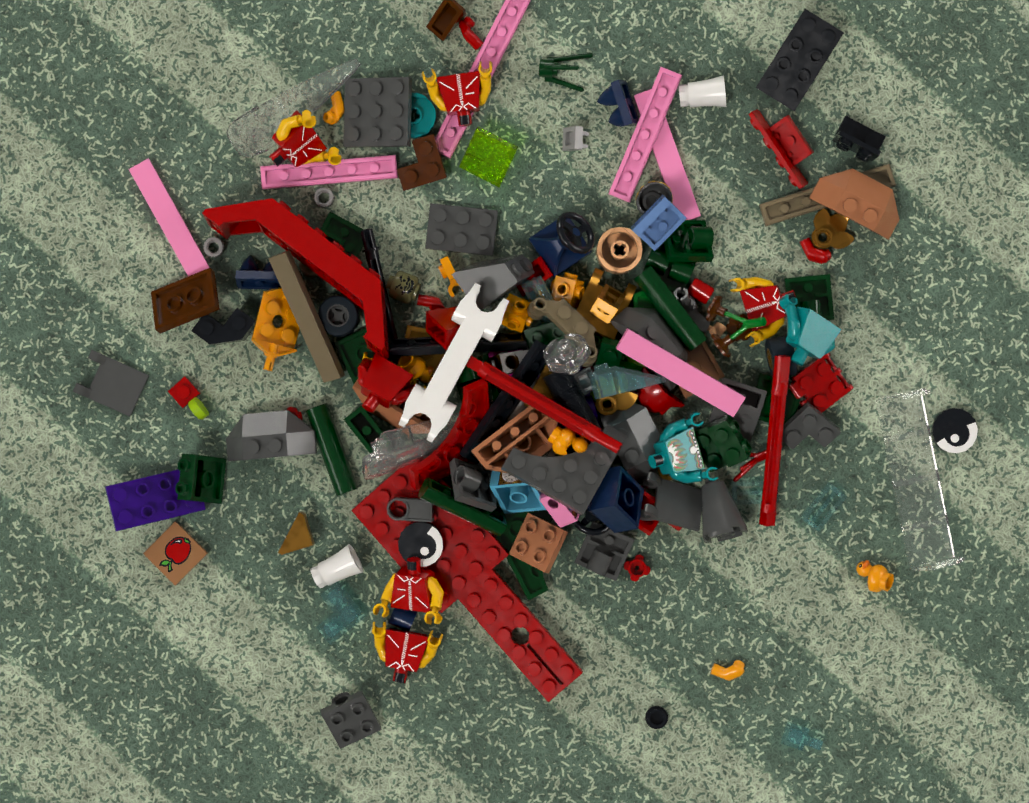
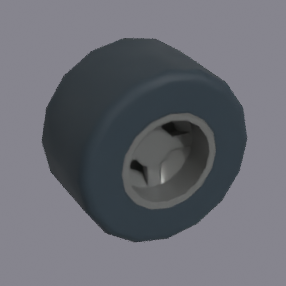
M341 295L325 299L318 310V315L325 331L329 335L336 337L351 334L357 328L360 320L356 304L349 298Z

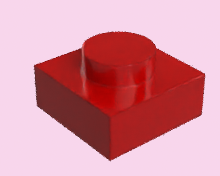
M186 376L168 390L182 408H185L190 400L201 394Z

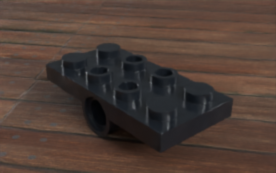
M805 8L756 88L795 111L844 32Z

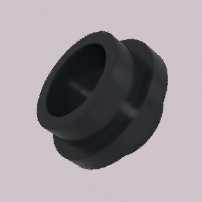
M652 706L647 710L645 720L649 727L660 729L666 725L668 714L664 708Z

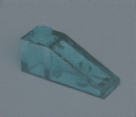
M607 363L594 366L595 371L588 372L595 399L666 382L665 377L617 366L608 367Z

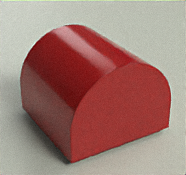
M694 278L687 289L688 295L704 304L708 302L714 292L713 287L698 278Z

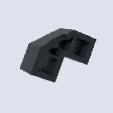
M236 308L224 325L208 314L201 317L191 331L213 346L245 341L253 331L256 320L241 309Z

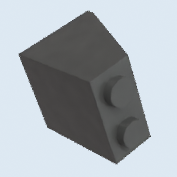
M523 254L472 263L451 275L466 295L475 283L481 285L476 303L477 307L483 310L499 301L535 274L530 260L524 257Z

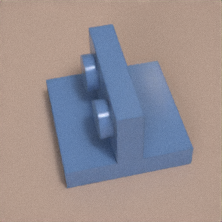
M662 194L631 226V229L655 251L687 217Z

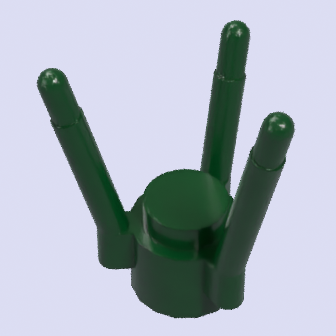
M587 53L540 59L539 77H545V82H553L583 92L584 88L554 78L553 76H558V70L579 69V66L559 65V62L591 58L593 54Z

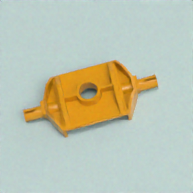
M281 287L263 292L251 339L267 356L263 369L273 372L277 356L297 352V349L294 348L299 332V326ZM276 315H280L282 317V324L276 328L273 325V318Z

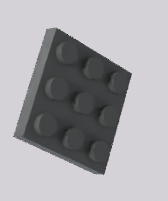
M412 78L345 79L343 147H410Z

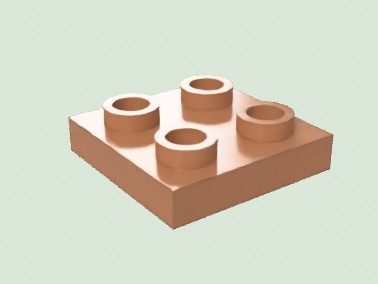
M527 513L509 555L549 574L568 532L531 513Z

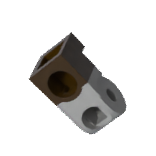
M529 350L498 354L488 358L489 363L507 374H513Z

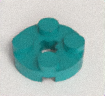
M412 92L411 113L412 110H416L420 118L416 119L415 122H411V139H418L428 135L433 129L436 122V111L432 102L426 96Z

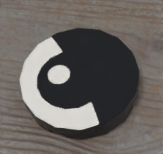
M950 408L939 413L935 417L931 428L935 444L948 453H960L968 450L973 446L978 433V427L972 415L963 409Z
M418 521L406 526L401 532L398 547L402 558L406 562L409 557H419L421 559V567H427L435 563L442 555L444 541L442 533L434 524Z

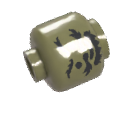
M398 271L395 276L390 275L386 288L390 289L389 296L392 299L408 304L412 300L416 301L421 284H419L417 276L404 271Z

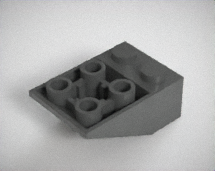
M722 378L721 383L746 397L732 419L738 422L741 435L750 443L767 391ZM713 406L708 423L727 415V413Z

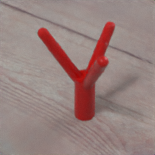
M766 450L759 453L751 452L750 457L753 459L740 467L741 472L733 481L737 482L758 462L766 460Z

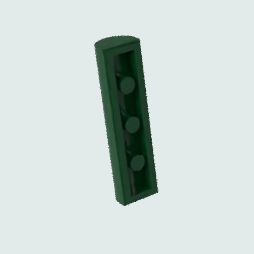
M650 266L634 279L689 352L706 340V336L653 267Z
M325 403L306 410L311 428L315 430L316 441L336 496L358 489L328 404Z
M426 477L422 483L418 494L419 498L497 536H501L506 530L507 523L504 514L496 510L489 512L455 501L453 489L429 477Z

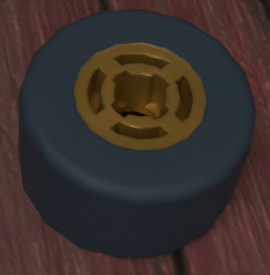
M787 335L770 338L765 341V352L772 377L774 356L788 355L792 358L795 352L794 347L786 343ZM791 360L789 376L797 373V364Z

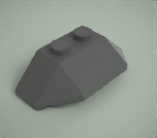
M626 307L610 321L622 336L628 328L687 362L688 349L656 308ZM651 370L668 391H671L677 385Z
M611 401L604 403L603 406H610ZM634 403L629 409L616 410L611 415H603L597 410L604 428L606 425H609L627 435L618 452L627 473L638 484L642 483L644 477L647 478L648 472L657 474L659 467L651 468L648 463V457L656 454L654 443L660 440V434L647 408Z
M289 410L243 414L226 438L228 462L317 454L315 430Z

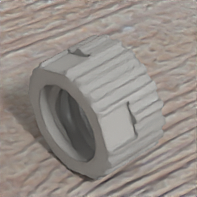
M323 187L315 191L314 201L319 207L329 208L333 205L335 197L330 189ZM327 193L329 200L326 203L320 202V194Z
M216 237L208 238L203 245L205 254L212 258L221 256L225 247L224 243ZM211 243L218 244L219 249L217 252L212 253L209 251Z

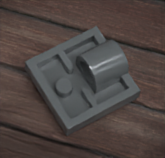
M457 458L451 460L449 465L455 501L489 512L497 508L496 498L489 487L491 470H486L484 467Z
M594 521L591 523L590 528L596 529L603 525ZM611 529L601 535L586 534L574 563L616 581L634 539L619 532L614 533Z
M362 690L353 695H350L348 692L340 693L332 699L331 705L320 710L340 749L382 730Z

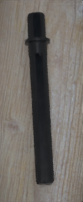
M372 228L364 229L361 231L365 249L362 250V253L365 252L368 267L376 271L381 276L379 279L383 282L388 340L398 339L379 259L378 249L380 247L376 246Z

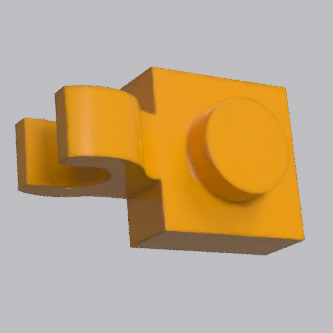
M448 256L440 259L442 265L438 266L443 279L449 278L448 292L454 298L453 288L459 286V284L451 275L455 270Z

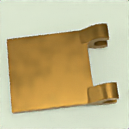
M595 268L576 311L597 329L595 334L614 340L618 330L612 323H605L590 313L592 306L604 288L599 285L604 271ZM628 283L627 288L623 292L626 296L612 319L629 306L637 286Z

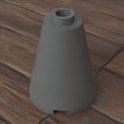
M719 479L715 481L706 480L702 486V538L704 543H712L711 538H717L718 542L739 537L743 535L742 531L747 533V525L724 481H719Z

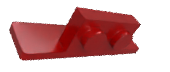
M758 109L749 113L752 126L761 132L765 145L774 151L777 163L787 170L790 182L799 189L808 185L797 164L813 154L814 151L791 117L787 115L770 127Z

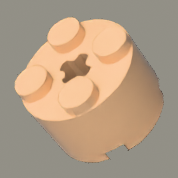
M615 227L607 230L600 237L596 247V256L601 267L607 272L617 275L632 271L641 260L643 253L640 237L631 229L625 227ZM616 246L619 248L623 246V253L625 255H615L614 247Z

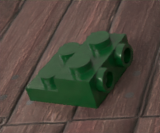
M729 414L694 429L700 453L707 468L716 467V470L725 466L732 467L749 459L752 450L751 445L741 435L738 422L732 419Z
M182 454V458L178 462L180 478L175 487L178 494L177 500L222 504L226 459L197 454Z

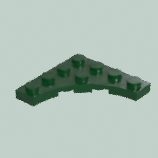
M547 510L504 514L507 528L501 536L495 535V537L510 552L527 513H531L551 523L553 518ZM511 555L506 557L528 601L549 590L541 570Z

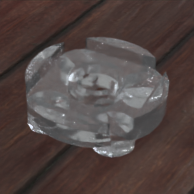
M575 333L564 335L565 339L560 341L556 338L545 348L543 355L550 371L555 373L567 372L572 375L580 370V366L588 359L591 349L585 338Z

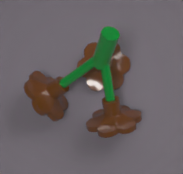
M719 295L715 296L709 305L706 320L709 322L714 321L717 315L729 317V323L726 325V332L729 334L723 339L718 334L713 333L711 335L715 346L725 357L729 358L731 356L728 348L730 344L740 339L743 341L748 340L750 336L747 338L745 336L752 331L751 328L766 326L767 321L765 317L748 319V316L745 314L738 316L728 312V309L721 307L723 297Z

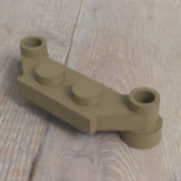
M538 297L529 304L527 313L530 318L540 320L544 316L548 317L580 348L577 360L581 366L590 367L595 363L598 350L595 345L594 333L597 329L564 298L561 301Z

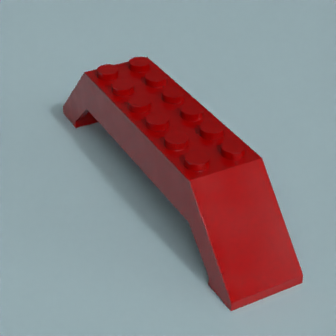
M273 198L208 208L202 212L208 225L226 240L232 235L263 233L285 251L290 250L294 258L364 310L367 332L363 338L367 347L383 358H389L385 293L382 286L383 282L379 279L381 276L371 268L369 270L365 269L360 259L353 254L348 256L343 252L345 249L336 241L332 243L326 239L327 235L317 227L315 229L311 228L306 218L300 214L295 216L290 212L291 208L282 200L278 203Z

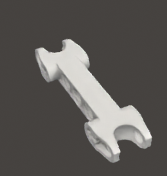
M477 283L460 301L451 318L460 327L427 388L417 383L415 384L405 402L404 411L398 424L405 427L415 414H426L432 424L426 440L431 443L448 424L457 405L448 401V398L481 337L490 342L493 341L502 325L504 313L509 303L507 299L503 298L494 311L488 313L481 311L476 303L481 285Z

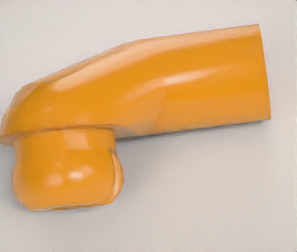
M340 91L330 94L333 106L327 113L323 114V120L327 124L333 125L338 123L344 114V103Z
M735 660L732 666L725 668L714 663L710 674L730 681L743 675L745 664L741 660Z

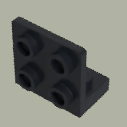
M845 116L832 141L836 143L835 146L845 152L851 150L856 153L858 159L868 162L869 160L874 161L879 157L881 153L879 149L886 136Z

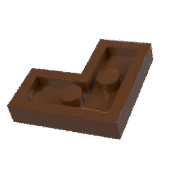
M431 134L412 140L418 163L397 169L403 191L447 178L435 135Z

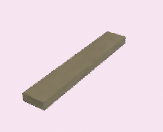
M890 164L861 172L889 188L896 186ZM814 187L759 204L765 227L827 207L809 199Z
M290 250L268 258L323 382L342 378L345 375Z

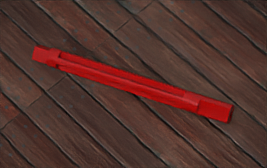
M788 355L774 356L771 406L759 524L763 526H775L777 492L791 356Z
M473 356L467 362L466 366L477 372L479 377L592 443L597 442L616 454L621 449L623 444L602 432L598 426L488 362L484 361L483 363Z

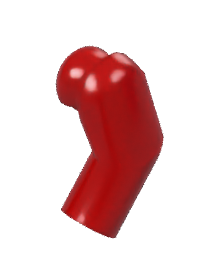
M467 16L463 21H460L459 28L463 38L477 50L482 46L483 41L471 30L475 22Z
M810 237L799 242L809 261L824 264L832 257L828 249L815 248Z
M418 295L417 305L429 307L430 310L445 308L438 297Z

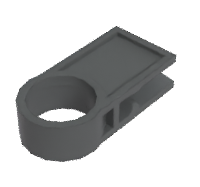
M395 497L387 505V514L396 521L432 522L434 505L421 498ZM396 500L402 501L407 507V512L402 517L395 516L391 511V505Z

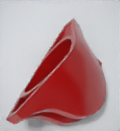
M642 366V379L637 388L638 400L641 405L645 406L649 412H659L661 415H664L671 407L682 408L685 406L681 400L661 385Z

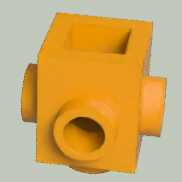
M565 272L564 275H556L550 286V291L552 292L550 300L561 301L564 298L573 308H578L585 292V287H583L585 281L577 279L578 275Z
M509 293L507 297L509 303L504 313L502 325L523 333L525 327H530L534 320L527 313V308L531 302Z

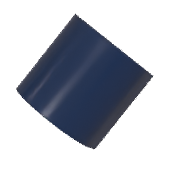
M394 608L388 623L409 632L418 611Z

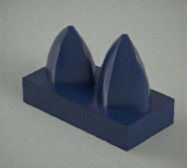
M626 80L611 82V86L602 92L597 100L598 103L606 106L618 105V108L613 111L608 122L620 127L637 125L639 118Z
M250 255L244 260L240 270H236L235 279L238 289L269 290L281 287L270 262L265 265L262 271H259L255 259Z

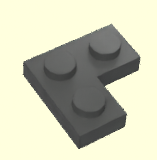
M807 402L784 424L782 441L793 450L802 440L810 435L825 448L841 431L839 427Z

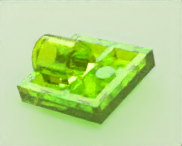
M478 126L459 167L500 187L519 147Z

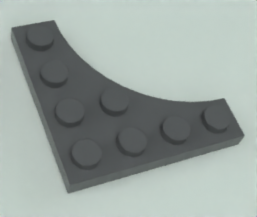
M606 425L602 431L622 444L627 435L609 425ZM591 442L583 453L574 452L558 457L535 456L513 447L501 470L576 513L583 515L617 454L597 442Z

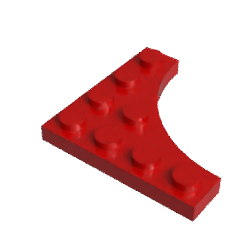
M483 378L463 387V400L458 418L445 440L427 458L409 468L411 487L415 490L420 489L426 477L438 481L451 475L449 462L454 458L475 464L463 458L459 453L489 410L488 382Z

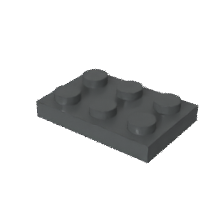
M430 203L425 249L493 256L498 211Z

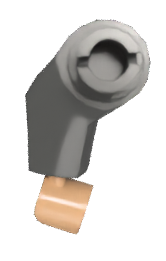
M682 287L677 288L674 291V296L703 334L709 331L711 335L714 333L721 337L727 329L726 326L720 322H716L714 326H711V321H707L706 317L698 312L696 302L692 296L688 295V290L686 288L682 290Z

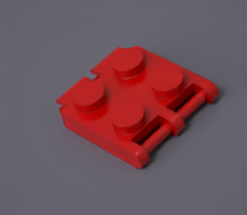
M827 353L820 359L816 358L791 377L794 382L788 385V387L797 399L805 397L800 402L802 407L809 402L822 413L854 388L852 384L847 383L841 374L842 370L840 367L837 368L830 359V353Z

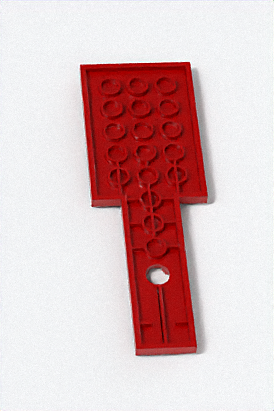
M420 450L351 510L401 568L407 566V562L399 552L398 540L400 534L406 526L418 521L393 520L387 514V505L395 497L419 498L420 489L415 490L411 487L409 468L426 458ZM444 478L437 481L453 489ZM396 500L391 505V511L395 516L402 517L406 514L407 507L402 501ZM434 505L433 521L429 523L434 524L442 533L444 549L442 555L435 563L421 568L432 570L444 591L442 607L439 612H444L458 599L549 702L583 673V670L493 569L509 555L507 549L493 533ZM517 627H523L529 633V640L524 644H517L512 639V631Z

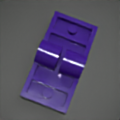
M179 469L105 487L115 532L206 510L204 502L177 500L178 494L175 487L180 478Z

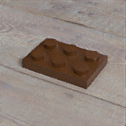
M211 268L151 292L155 330L160 334L220 310L215 272Z

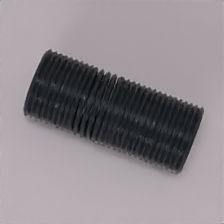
M569 365L543 378L556 403L600 427L583 392H581L582 390H580L581 387L577 385L578 382H576L577 380H575Z

